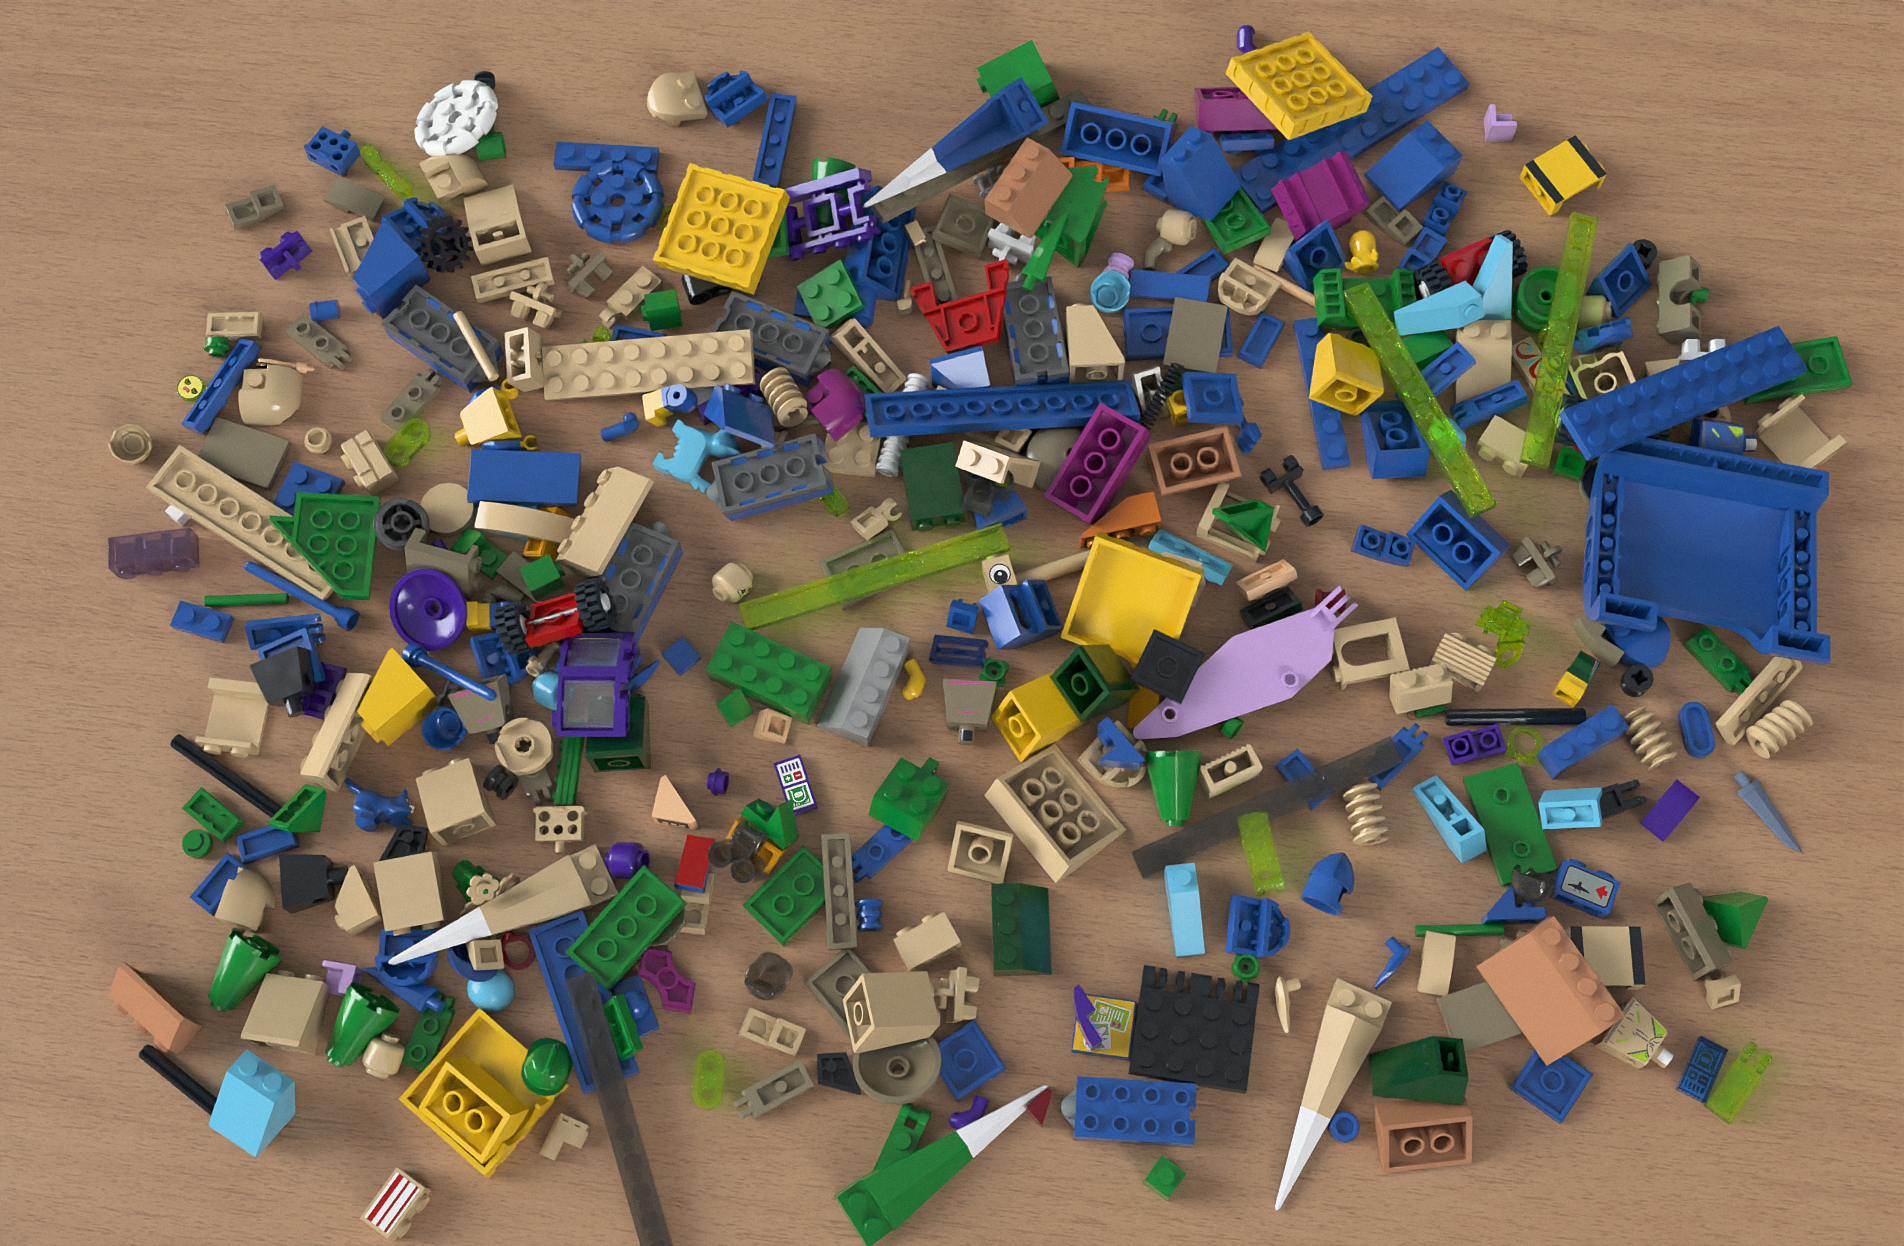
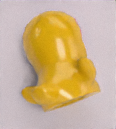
M1366 230L1354 233L1349 240V248L1353 258H1351V262L1346 261L1344 266L1348 270L1360 275L1379 269V264L1377 262L1378 252L1375 236Z

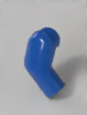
M627 413L622 418L623 422L602 429L601 436L603 440L608 442L636 431L639 427L636 414Z

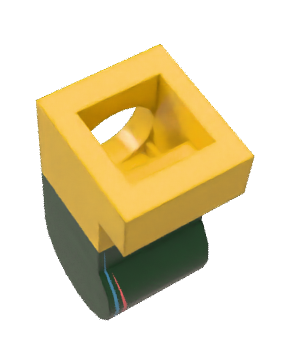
M1174 372L1180 376V379L1172 375L1169 376L1178 383L1170 380L1167 381L1174 385L1175 388L1163 385L1173 392L1170 393L1164 390L1166 394L1170 395L1169 398L1166 397L1168 410L1174 427H1177L1189 421L1181 379L1182 375Z
M1580 650L1551 695L1574 707L1585 692L1587 685L1600 665V661Z

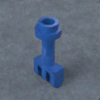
M1240 397L1241 405H1242V407H1243L1244 402H1243L1242 398ZM1244 417L1241 425L1237 424L1240 434L1235 440L1240 450L1244 454H1249L1257 444V441L1262 437V434L1256 423H1248Z

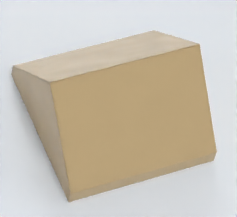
M957 821L947 871L997 884L1003 883L1013 847L1014 834Z

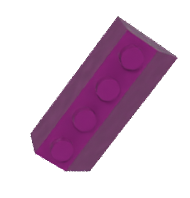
M1239 87L1194 88L1196 125L1200 130L1215 135L1218 134V131L1242 134L1244 130L1268 133L1270 129H1278Z
M1100 403L1044 497L1072 516L1092 526L1106 513L1152 435L1147 428Z

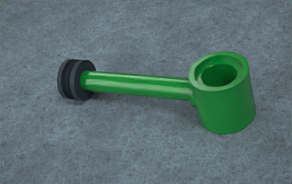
M481 71L474 75V80L483 82L492 90L495 88V76L493 73ZM493 124L487 135L483 134L478 139L479 143L476 144L480 161L506 158L502 132H495Z

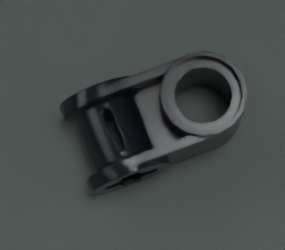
M683 275L681 278L691 305L703 304L708 300L728 294L733 290V288L726 286L723 288L722 285L689 275Z

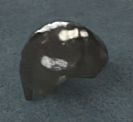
M770 952L761 953L757 960L748 966L744 985L749 994L756 999L762 1001L776 999L788 988L793 975V966L778 954Z

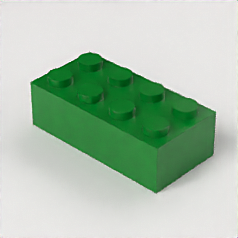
M732 621L706 667L710 680L734 691L740 688L744 696L806 725L809 724L833 678L831 667Z

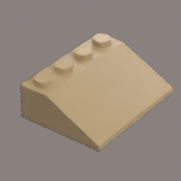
M1056 744L998 777L984 795L1055 883L1074 872L1126 831L1124 826Z

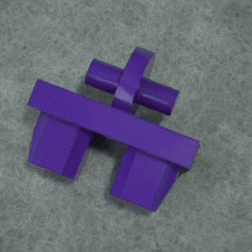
M287 231L280 237V244L274 249L267 247L260 252L261 259L259 260L269 274L277 280L292 267L299 271L301 266L298 262L313 251L298 231L294 233Z

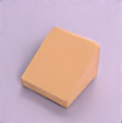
M769 708L761 710L758 714L753 737L785 744L792 717Z

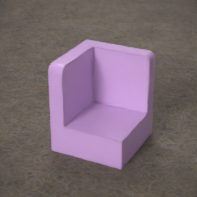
M1489 104L1484 117L1485 142H1511L1517 129V122L1512 121V114H1496L1495 104Z
M323 961L322 966L328 969L325 981L329 985L328 994L344 997L346 989L351 982L362 983L365 971L359 967Z

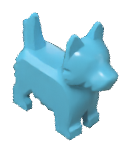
M677 420L672 431L680 440L677 442L678 445L675 446L677 451L673 453L674 458L665 459L663 454L658 453L652 465L664 475H671L678 482L689 483L694 490L699 488L701 493H704L712 484L702 479L699 473L708 457L729 458L742 453L738 451V442L734 434L722 429L717 433H712L686 426L684 422Z

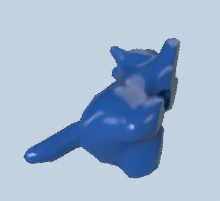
M350 778L345 779L347 788L357 795L352 809L357 814L355 823L360 829L366 832L376 831L378 824L381 822H386L395 828H398L400 824L413 826V822L407 818L408 815L414 812V806L408 797L407 790H403L398 797H386L376 791L365 790Z

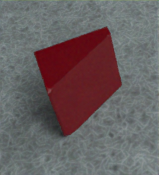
M1046 1089L1027 1106V1113L1041 1128L1052 1095L1050 1089Z

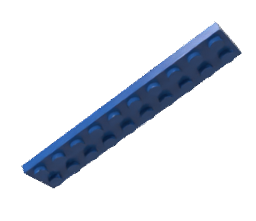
M1437 47L1366 90L1373 96L1366 112L1294 139H1285L1275 145L1274 149L1265 151L1233 172L1249 199L1264 214L1278 205L1271 189L1281 180H1289L1296 172L1305 171L1317 165L1324 158L1331 159L1339 151H1346L1350 159H1354L1467 90L1470 83L1443 51Z
M1777 326L1563 409L1559 417L1586 461L1799 377L1808 369L1780 326Z
M1130 380L864 394L870 437L1086 426L1100 403L1136 423L1140 421V412Z

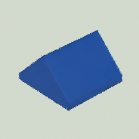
M1324 220L1286 250L1282 268L1297 284L1310 293L1314 291L1313 278L1320 270L1342 269L1347 261L1329 220Z
M1629 243L1594 277L1586 292L1587 296L1603 295L1606 301H1611V316L1617 319L1652 286L1632 243Z

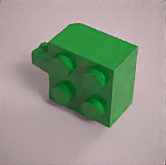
M900 757L874 794L868 815L918 842L942 807L950 786L949 783L934 775L939 762L929 757L920 768Z

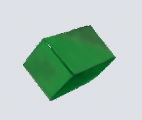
M1444 330L1417 333L1394 343L1391 357L1404 378L1409 379L1420 373L1454 344Z

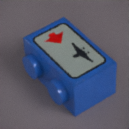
M1564 860L1557 869L1548 897L1604 919L1610 914L1621 882L1614 880L1613 875L1607 872H1595L1587 869L1586 865L1578 860Z

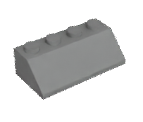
M860 627L817 728L869 747L911 650L910 638L885 628Z

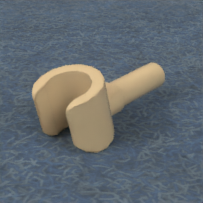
M910 280L905 281L904 299L897 300L899 315L911 314L913 312L909 290L912 286V281Z

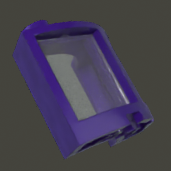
M582 632L574 637L561 640L556 710L552 711L551 717L552 727L557 728V736L626 737L630 729V690H625V685L627 684L628 677H632L634 664L637 659L636 632Z

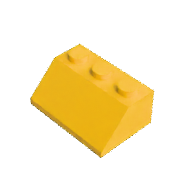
M466 1055L445 1062L418 1108L481 1163H485L500 1148L503 1142L508 1141L516 1133L529 1111L527 1106Z

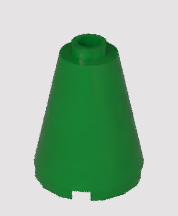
M816 157L812 163V181L855 169L856 165L831 157H827L826 162H819L820 157ZM847 189L833 192L842 195L843 205L850 203ZM831 203L815 207L819 229L833 226L834 220Z
M1200 751L1145 752V761L1159 818L1161 821H1166V826H1183V820H1189L1202 758Z
M234 927L229 932L208 994V998L211 1000L210 1005L221 1012H226L227 1009L234 1010L265 978L266 973H270L284 957L283 954L278 955L280 950L262 937L253 934L252 937L244 936L243 934L246 930Z
M351 982L346 989L325 1049V1053L328 1055L327 1060L340 1068L343 1065L350 1066L366 1050L369 1041L379 1037L398 1018L400 1008L386 996L381 994L378 997L371 993L372 988L360 983Z

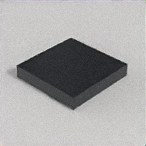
M1154 629L1130 681L1181 705L1205 653Z

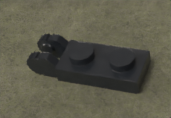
M1638 779L1602 788V795L1599 800L1602 820L1627 812L1629 809L1641 806L1647 802L1645 796H1637L1625 801L1622 794L1637 789L1640 786Z

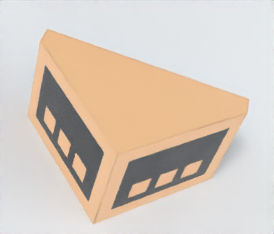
M667 776L661 777L652 812V818L655 823L691 830L697 829L699 826Z

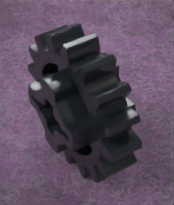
M437 215L434 219L435 222L427 219L426 224L428 227L419 228L423 234L422 237H416V241L421 242V246L416 248V251L423 252L424 254L420 258L421 261L428 262L427 268H436V272L444 273L445 270L453 273L455 270L454 266L462 269L463 264L461 261L470 260L469 256L466 255L467 251H473V248L468 246V242L472 241V238L466 236L469 228L460 227L462 221L459 219L453 220V216L445 215L443 218V216ZM446 227V229L443 228L441 232H436L439 228ZM449 256H453V258H451L450 260L442 262L443 260H447Z

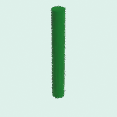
M288 593L213 595L204 597L206 607L289 603Z
M1503 924L1415 925L1416 937H1425L1426 930L1455 936L1504 935Z

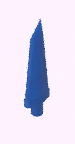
M377 967L361 968L421 1014L427 1008L437 1013L444 1009L445 1003L436 998L439 990L433 986L430 987L423 983L411 986H397L383 978Z

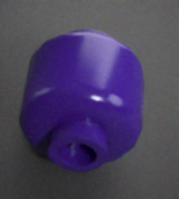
M616 842L605 856V866L616 879H632L643 865L647 868L650 865L649 852L645 850L641 843Z

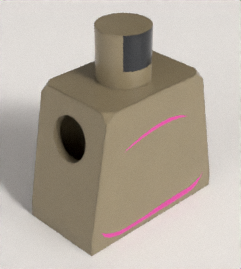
M506 674L477 681L496 691L497 697L493 701H489L462 686H457L448 694L468 733L474 734L485 731L489 744H496L502 726L506 725L513 718Z
M943 678L947 726L949 730H959L958 744L974 745L975 731H987L996 697L997 681Z

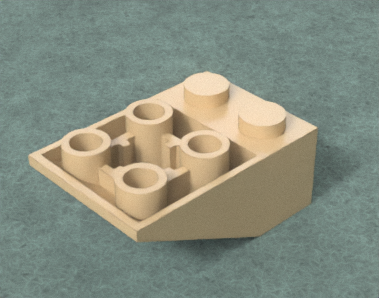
M514 184L463 198L470 235L481 266L532 253Z

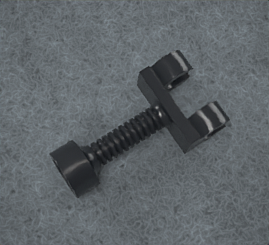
M1290 455L1284 458L1282 463L1287 474L1277 479L1274 472L1267 468L1261 472L1259 477L1263 485L1268 488L1270 494L1284 487L1302 511L1301 521L1306 527H1310L1323 518L1324 513L1318 505L1311 506L1293 482L1302 477L1304 469L1299 466L1296 458Z

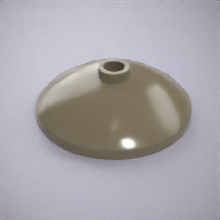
M1083 426L1041 428L1030 440L1026 457L1041 462L1034 483L1044 493H1046L1068 457L1067 452H1071L1085 429Z
M932 1035L925 1039L862 1053H854V1076L859 1087L876 1101L886 1104L909 1103L924 1096L935 1085L941 1071V1053ZM896 1070H903V1071H904V1072H903L902 1074H900V1075L894 1074V1072H895Z

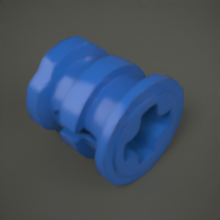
M865 899L854 903L855 907L859 908V912L856 914L857 920L860 921V925L857 926L859 932H876L883 929V924L880 923V919L883 917L882 911L879 910V906L883 904L882 900Z

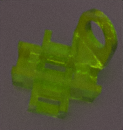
M1505 600L1502 601L1497 609L1488 605L1475 624L1483 628V633L1485 634L1493 632L1500 635L1494 656L1497 657L1495 664L1501 668L1510 667L1519 660L1525 644L1524 636L1528 637L1530 623L1520 619L1523 608ZM1506 651H1514L1511 659L1507 661L1500 660L1501 655Z

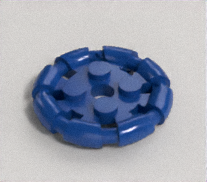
M613 159L595 164L590 168V172L587 175H581L572 192L571 197L574 199V203L571 205V209L576 223L581 229L588 231V236L604 243L612 244L613 241L627 243L641 238L646 234L645 231L657 224L663 212L664 204L662 203V198L664 197V191L658 177L654 173L648 172L646 170L647 166L630 159H623V162H613ZM615 172H623V176L615 174ZM598 179L601 183L595 187L592 183ZM642 179L644 181L643 184L638 186L636 183ZM617 198L625 200L624 204L619 207H615L611 203ZM644 200H651L649 204H644ZM584 201H591L592 205H585ZM641 217L643 220L637 223L636 221ZM595 219L600 221L599 223H593ZM613 225H622L621 231H613Z

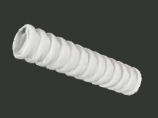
M909 374L907 377L908 381L905 383L906 389L902 392L928 391L927 388L930 387L931 382L921 374ZM912 436L886 437L887 440L884 442L885 448H882V455L879 456V463L876 464L878 472L889 477L899 475L898 469L901 468L900 450L907 449V446L910 444L909 439Z

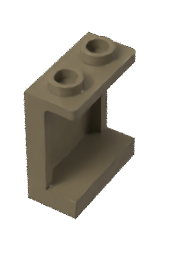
M415 528L404 547L407 573L423 568L442 571L459 585L465 599L471 600L475 591H479L483 583V576L480 575L482 558L479 557L478 546L472 545L469 552L464 555L427 545L426 531Z

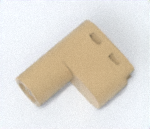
M558 1112L539 1154L555 1161L563 1142L581 1149L589 1134L590 1126Z

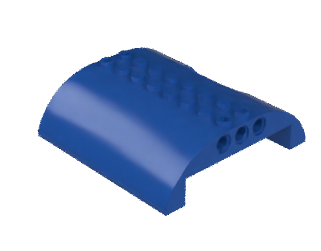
M1651 438L1638 440L1601 455L1592 485L1586 523L1583 570V605L1586 617L1590 621L1652 632L1656 629L1657 616L1723 627L1742 635L1760 654L1818 665L1828 664L1830 661V635L1817 633L1816 513L1829 495V472Z

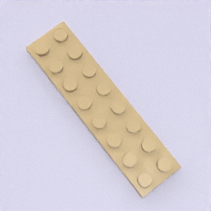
M750 329L542 347L544 399L546 401L651 393L675 384H681L689 390L714 388L715 384L724 387L725 383L733 386L755 384L753 335Z
M181 445L177 447L146 486L148 491L321 600L327 601L334 590L275 529L269 520L270 515L291 516L290 514Z

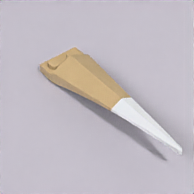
M594 844L570 856L563 857L391 958L388 963L394 965L494 934L566 916L582 909L583 911L591 910L613 900L618 892L598 848Z
M1338 978L1325 1005L1293 1139L1275 1204L1276 1210L1281 1208L1382 1030L1381 1028L1392 1004L1391 1001Z

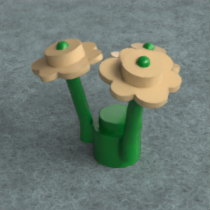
M468 860L460 861L452 871L453 878L458 882L456 888L463 894L467 902L464 907L465 909L459 913L460 917L465 916L491 900L494 896L493 892L498 887L499 890L496 893V897L520 883V878L513 872L508 877L500 880L486 872L481 866L475 867Z

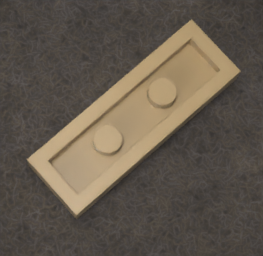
M548 257L471 276L478 304L510 296L512 291L518 294L527 292L528 286L536 288L540 282L546 283L548 286L555 284Z

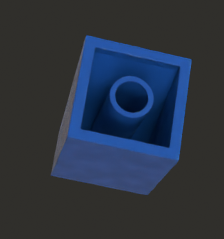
M1190 126L1160 160L1168 204L1190 212L1202 219L1212 221L1241 188L1237 177L1213 135L1193 126Z
M386 222L381 224L353 277L358 287L355 292L363 300L362 304L372 315L376 312L382 319L403 303V298L415 285L422 288L431 280L419 255Z

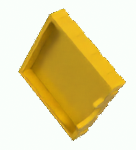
M1309 31L1300 36H1294L1282 42L1270 44L1262 49H1256L1244 53V55L1232 57L1226 71V75L1288 140L1366 112L1373 97Z
M689 163L686 177L680 186L677 194L678 198L672 207L667 227L664 228L659 241V248L655 252L653 261L659 267L754 295L790 196L781 188H772L763 183L751 182L745 178L731 174L726 175L720 171L706 167L701 168L698 165Z
M1099 531L1094 538L1060 638L1079 645L1109 644L1115 654L1123 657L1131 664V667L1136 668L1154 629L1179 641L1204 570L1198 567H1191L1187 563L1171 557H1164L1160 553L1144 547L1134 546L1133 543L1117 537H1110L1108 534Z
M479 1008L402 1094L399 1100L480 1173L490 1178L498 1165L506 1160L519 1141L525 1138L536 1125L538 1119L544 1116L556 1102L555 1099L561 1093L563 1094L569 1085L566 1083L562 1091L551 1096L536 1095L528 1090L521 1077L522 1065L528 1049ZM465 1055L529 1108L516 1133L508 1141L503 1142L500 1148L485 1163L478 1161L418 1109L445 1062Z

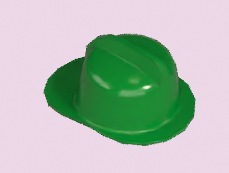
M540 1038L531 1044L521 1070L522 1081L528 1090L541 1096H551L562 1091L573 1066L568 1047L564 1043L552 1038Z

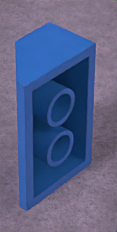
M1452 490L1440 495L1406 534L1410 539L1415 540V544L1465 591L1494 566L1511 547L1500 534Z

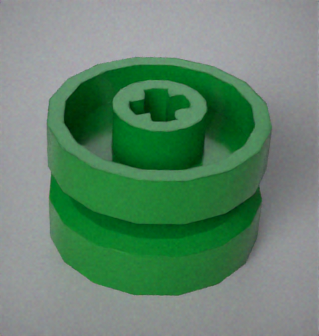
M1541 266L1529 271L1522 278L1512 295L1511 314L1514 321L1522 329L1532 334H1546L1555 331L1564 323L1577 302V289L1573 280L1566 272L1556 267Z

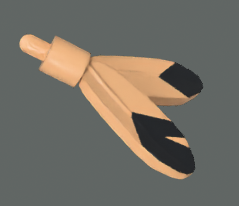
M258 359L256 366L261 368H267V364L281 365L305 374L307 371L313 372L315 370L313 366H307V363L302 362L294 364L272 359Z

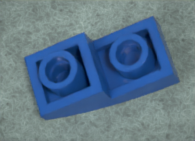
M1444 181L1421 225L1445 237L1468 191Z
M1361 524L1357 529L1351 552L1381 562L1407 567L1409 566L1416 541L1393 531L1386 534Z

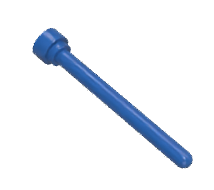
M252 561L244 564V569L247 572L334 617L339 627L350 631L357 624L360 616L357 610L349 606L339 608L326 600H321L305 589Z
M411 643L403 650L402 659L408 665L414 668L424 666L489 701L496 699V691L429 657L426 649L422 646Z

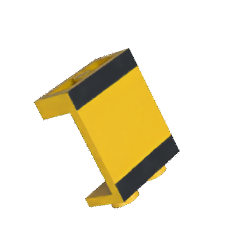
M1575 135L1525 164L1519 178L1551 217L1559 212L1565 200L1591 185L1596 189L1600 188L1607 174L1603 165L1596 161L1589 153L1587 145L1581 142Z

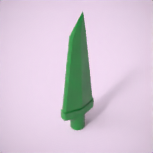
M1070 209L1053 221L1028 263L1023 268L1021 274L1026 276L1022 285L1024 290L1031 292L1036 281H1045Z

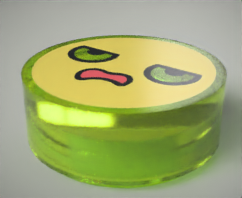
M195 375L183 377L177 385L179 396L188 403H196L206 389L204 382Z

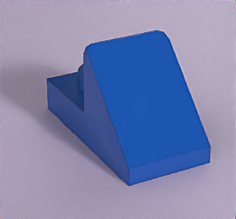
M1107 716L1099 723L1097 728L1099 733L1097 736L1107 748L1111 746L1112 750L1099 760L1098 765L1138 770L1142 767L1145 759Z
M1512 885L1481 919V924H1539L1546 919L1545 907H1535V903H1520L1517 905L1518 907H1515L1514 887Z

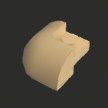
M466 152L459 155L453 153L443 156H432L419 162L440 204L464 193L465 197H468L489 187L478 164Z
M267 364V369H244L242 389H239L238 400L241 418L245 426L263 427L283 424L282 421L291 417L295 410H299L303 376L297 370L281 365Z
M238 867L236 878L234 880L228 879L215 918L223 923L246 930L245 932L255 934V930L257 931L263 921L264 907L274 908L276 897L273 887L265 878L249 869Z

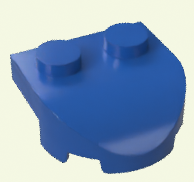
M740 71V75L731 76L729 72H725L717 76L708 84L709 91L707 95H704L713 116L727 128L769 100L766 92L752 82L749 73L745 71Z
M409 198L404 201V207L383 215L381 224L386 222L420 255L423 252L416 251V248L421 246V242L416 241V237H422L423 235L419 228L428 227L426 224L427 219L435 222V216H443L444 218L446 214L433 201L427 204L418 202V198ZM441 227L436 232L439 233L443 228L446 229V227Z
M1625 317L1577 331L1578 336L1569 338L1570 349L1580 351L1581 354L1596 352L1597 348L1602 346L1614 347L1621 345L1622 341L1633 338L1630 318Z
M1657 616V627L1652 632L1609 624L1603 625L1606 627L1602 633L1605 638L1624 651L1619 660L1623 665L1628 666V663L1632 665L1640 664L1651 669L1665 661L1670 647L1671 635L1667 623L1661 616Z
M496 632L471 637L469 642L482 680L506 674L508 686H512L521 682L529 674L526 671L527 661L531 656H536V649L511 656L507 654V650L503 649V643L500 644V636Z
M1237 894L1232 895L1230 899L1226 953L1239 956L1249 954L1255 958H1263L1275 955L1282 947L1286 946L1290 936V923L1288 917H1284L1278 908L1279 904L1268 898L1259 900Z
M381 929L378 956H375L377 970L383 978L397 986H411L427 980L437 968L439 951L394 965L388 962L391 958L439 930H411V933L394 936L393 930L385 932V929Z

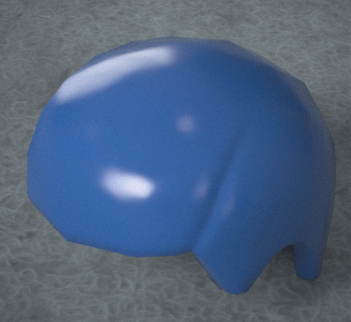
M452 706L436 708L422 722V736L427 745L436 750H450L460 744L467 734V729Z

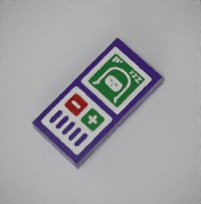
M801 755L774 763L785 800L792 801L794 815L797 816L818 809Z

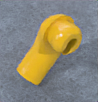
M911 659L904 664L910 677L906 686L902 688V695L906 700L919 697L926 684V678L916 659Z

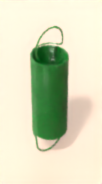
M1445 704L1414 710V714L1417 719L1445 713L1446 707H1444Z

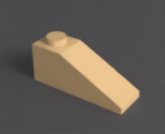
M855 318L847 320L830 335V340L840 352L882 393L893 392L907 379Z

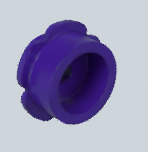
M717 768L714 773H710L708 776L707 789H710L714 796L725 794L729 785V773Z

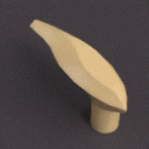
M1279 976L1275 987L1276 1007L1285 1033H1289L1290 1000L1288 992L1300 989L1301 984L1298 978L1284 981L1283 977Z

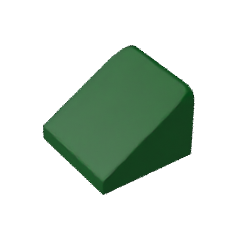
M740 688L716 704L720 714L731 727L753 712Z

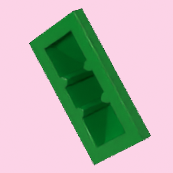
M305 784L268 821L269 826L287 832H320L327 795L325 789Z

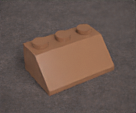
M1026 138L985 198V214L1031 239L1071 180L1072 173L1050 149Z
M1227 427L1148 444L1146 459L1153 483L1161 496L1242 477Z
M125 962L119 965L108 992L116 1000L112 1005L124 1015H127L129 1012L135 1018L133 1024L144 1034L149 1031L155 1037L153 1043L166 1053L170 1050L179 1054L199 1033L203 1026L143 971Z
M1465 1097L1463 1105L1413 1100L1375 1103V1130L1383 1173L1472 1163V1114Z

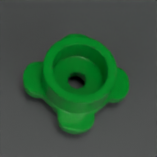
M984 659L982 662L983 673L979 675V681H997V687H1003L1006 684L1005 674L1009 670V664L1006 661L997 659ZM995 670L997 674L993 675L991 672Z

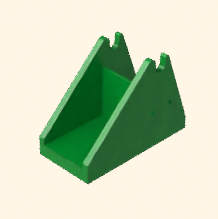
M1096 166L1067 168L1072 173L1071 180L1034 233L1036 237L1042 240L1053 221L1070 209L1055 251L1076 267H1079L1085 261L1107 206V201L1101 203V200L1109 183V178L1106 177L1102 182H1096L1094 180L1098 174Z

